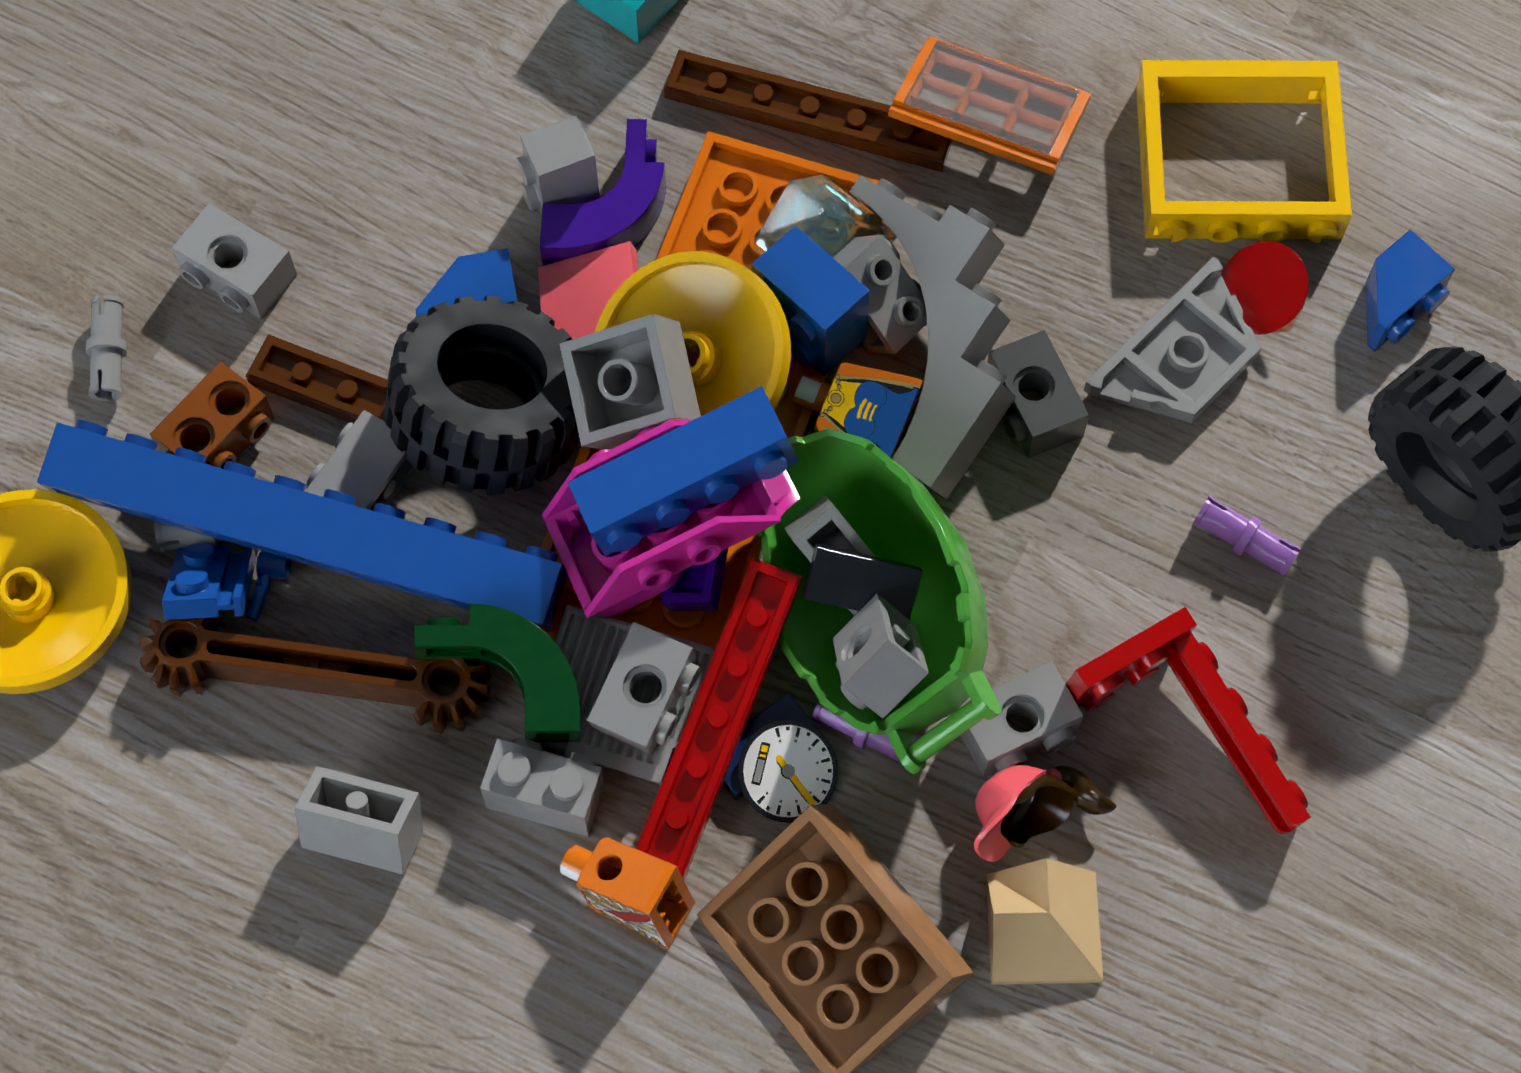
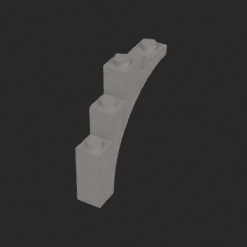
M860 175L850 193L868 210L884 220L900 240L920 282L927 314L928 356L924 384L914 417L892 459L919 482L945 499H948L1016 398L1003 385L1007 376L984 361L1010 322V319L998 308L1002 300L979 284L1005 244L992 231L996 224L974 208H970L968 213L965 214L949 205L943 215L922 201L915 208L903 201L906 193L891 182L881 178L878 184H875Z

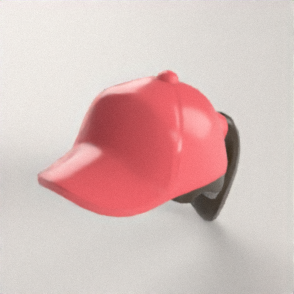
M1027 765L1011 766L993 775L981 786L976 795L975 809L984 827L974 841V850L983 860L995 862L1000 860L1012 846L1023 847L1031 837L1059 827L1076 807L1081 808L1088 814L1100 815L1114 811L1116 804L1102 794L1084 773L1073 767L1065 765L1044 770Z

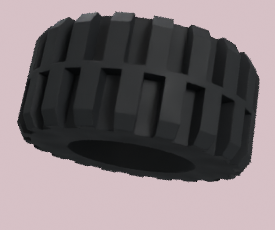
M486 295L484 300H473L472 296L458 297L454 300V304L449 306L444 301L429 308L427 316L422 313L407 324L406 331L399 335L394 345L384 399L385 423L391 430L390 437L398 450L401 452L407 450L406 460L419 471L423 468L430 472V479L442 485H445L447 481L458 485V491L471 494L474 489L487 490V495L504 494L505 488L513 487L514 491L517 492L533 487L535 478L539 482L547 480L557 472L559 466L567 462L579 435L559 345L573 339L564 328L557 330L554 327L555 321L542 311L537 315L529 311V305L516 300L514 304L500 302L501 297ZM467 380L489 381L510 389L526 404L503 410L481 408L460 399L447 386Z
M1456 346L1435 348L1423 355L1374 397L1368 415L1370 439L1376 442L1375 452L1379 460L1384 461L1388 470L1386 472L1392 481L1398 483L1405 492L1403 495L1412 505L1415 504L1423 512V516L1433 525H1439L1444 529L1446 535L1454 540H1463L1465 546L1473 549L1482 548L1483 551L1489 552L1510 549L1521 540V382L1519 380L1514 381L1506 374L1507 370L1496 362L1489 363L1485 360L1484 355L1474 350L1465 351L1463 347Z

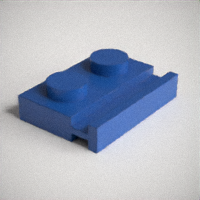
M196 543L186 548H178L162 599L165 620L219 617L221 610L234 609L235 616H243L256 567L255 549L245 547L244 552H231V546L214 547L209 543Z

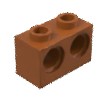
M220 361L150 433L153 441L158 443L156 447L158 451L174 455L176 447L190 450L198 442H209L207 447L198 453L207 457L205 464L223 469L226 461L236 462V457L250 443H256L262 439L275 417L266 395ZM233 406H244V408L235 415H224V413Z

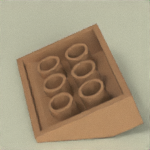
M835 804L810 805L696 914L822 1073H855L935 1009L974 973Z

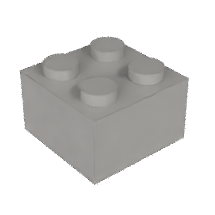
M651 314L559 344L581 446L603 450L613 449L635 438L641 430L649 426L661 425L669 420H694L701 416L680 321Z

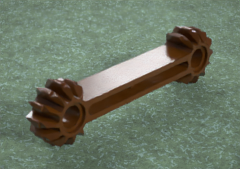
M217 617L169 619L165 623L150 619L149 626L155 635L140 637L139 645L143 652L146 653L140 658L141 667L146 673H152L151 681L155 687L163 689L169 685L173 695L178 697L182 696L188 685L192 686L196 694L202 695L204 692L202 681L212 678L416 707L413 715L415 722L422 726L433 719L434 730L440 734L446 729L448 721H454L456 729L463 732L466 728L464 716L469 715L472 718L481 719L484 713L479 703L492 699L491 687L485 684L491 678L488 666L478 665L479 659L421 660L218 631L220 622ZM189 643L197 644L195 651L190 656L181 659L174 658L176 651L181 646ZM444 680H455L460 683L457 690L449 695L434 693L435 687Z

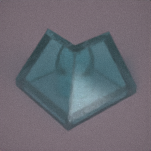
M817 175L791 180L758 233L756 244L767 251L796 225L831 257H834L855 237L882 235L883 238L893 243L897 236L891 228L825 175Z

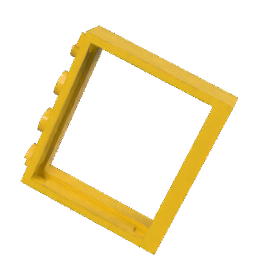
M1142 60L1136 85L1145 239H1171V243L1184 239H1209L1217 243L1230 242L1234 239H1259L1262 242H1280L1284 239H1309L1314 243H1320L1321 239L1343 238L1352 216L1338 61ZM1160 103L1320 104L1329 202L1165 201Z

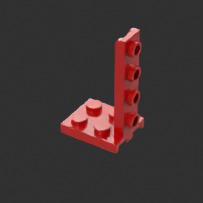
M1186 607L1076 669L1069 678L1066 686L1078 707L1084 705L1089 712L1115 696L1113 691L1121 687L1125 680L1128 679L1131 685L1134 686L1155 674L1159 670L1158 665L1166 661L1273 829L1279 834H1287L1311 818L1306 810L1308 802L1303 791L1293 780L1287 781L1276 764L1278 756L1274 746L1264 734L1256 733L1246 717L1248 709L1243 698L1234 688H1227L1218 674L1219 666L1214 653L1204 642L1198 643L1192 634V630L1197 624Z

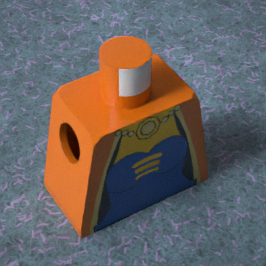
M841 363L832 385L803 374L794 395L793 403L820 413L813 433L825 429L824 427L863 437L870 440L889 457L893 458L920 392L923 380L850 363Z

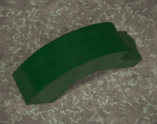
M470 604L469 625H459V620L451 617L430 618L427 620V625H414V648L417 659H480L500 666L514 678L522 692L525 703V740L529 739L534 742H580V702L574 674L558 645L536 624L519 614L500 607Z

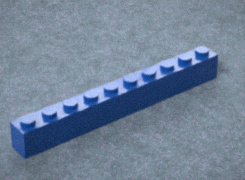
M77 420L75 427L58 422L56 424L37 480L38 484L50 491L470 610V604L500 607L525 617L543 631L550 633L567 578L566 569L562 563L556 562L558 555L554 552L535 546H527L526 552L522 553L505 548L507 540L477 531L475 538L472 539L455 534L457 528L455 525L435 518L426 517L424 525L404 520L406 516L405 511L381 503H376L373 511L354 506L355 497L331 489H325L323 497L304 492L306 484L285 476L275 475L273 483L254 478L256 470L235 462L226 461L223 469L205 464L207 459L205 455L185 448L176 447L174 455L156 450L158 443L142 436L127 433L124 441L106 436L107 428L92 422Z

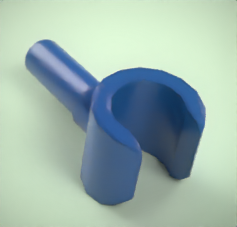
M262 551L258 554L256 562L258 579L245 617L255 621L258 620L267 593L270 590L271 579H289L292 562L290 559Z

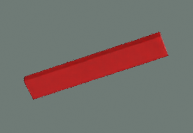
M754 558L750 561L636 846L637 850L677 866L683 880L686 878L803 582L801 575Z

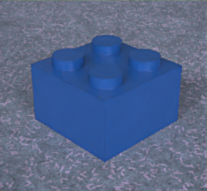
M796 225L751 264V271L768 285L778 299L789 327L791 355L802 366L807 368L812 366L824 377L866 339L870 290Z

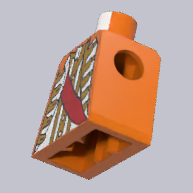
M608 837L600 839L593 852L573 844L567 850L561 862L560 873L577 881L578 889L593 910L668 950L695 904L677 866Z

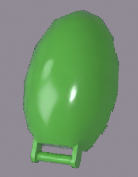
M824 427L825 429L803 438L798 436L790 437L788 440L799 461L787 466L786 470L801 499L786 510L780 518L781 522L755 534L761 537L763 562L801 575L803 578L779 640L781 649L798 676L807 680L816 696L820 699L818 700L820 704L834 715L841 716L857 730L877 735H887L901 764L910 773L918 774L927 766V759L982 719L992 720L1001 713V706L983 672L988 650L986 601L966 541L925 486L870 440ZM824 495L833 503L875 557L918 566L923 571L910 621L917 626L929 673L884 718H881L869 707H866L864 710L857 708L842 693L840 689L842 685L840 673L835 664L837 658L833 637L854 615L847 608L804 599L803 591L811 562L784 529ZM970 697L971 700L961 707V705ZM947 717L938 725L933 727L931 730H929L927 733H925L923 736L916 740L913 733H917L923 730L924 728L936 723L937 721Z

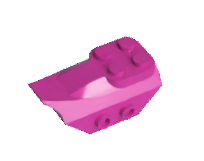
M669 420L661 425L649 426L641 430L635 438L613 449L599 451L593 454L587 462L575 467L542 513V517L586 617L590 618L596 614L610 617L620 614L668 590L676 584L683 570L693 565L709 563L717 558L721 551L781 522L780 518L786 510L801 499L787 470L777 477L767 480L761 479L739 490L732 499L726 502L712 503L690 514L688 519L680 525L662 528L642 538L636 546L629 550L613 552L605 556L591 536L568 482L692 421Z

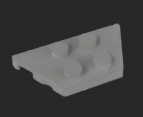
M1213 256L1086 381L1084 391L1095 397L1192 423L1258 357L1261 349L1252 329L1243 320V310L1236 295L1231 296L1222 278L1223 267L1220 261Z

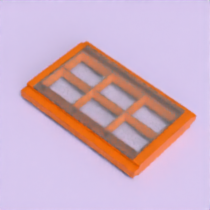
M929 36L895 95L888 116L1053 176L1086 111L1092 93Z

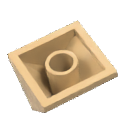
M1045 858L986 874L991 985L1103 982L1096 872Z

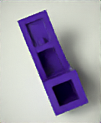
M627 119L623 173L617 184L607 194L594 201L582 204L542 205L540 252L543 266L628 241L636 247L652 230L665 201L666 176L665 163L657 162V139H648L647 119Z

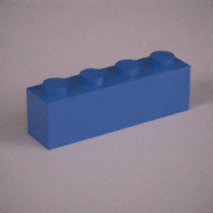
M761 386L569 481L568 485L591 536L604 555L607 556L613 552H622L633 548L642 538L662 528L680 525L688 519L690 514L712 503L726 502L732 499L739 490L761 479L767 480L777 477L786 470L787 466L799 460Z

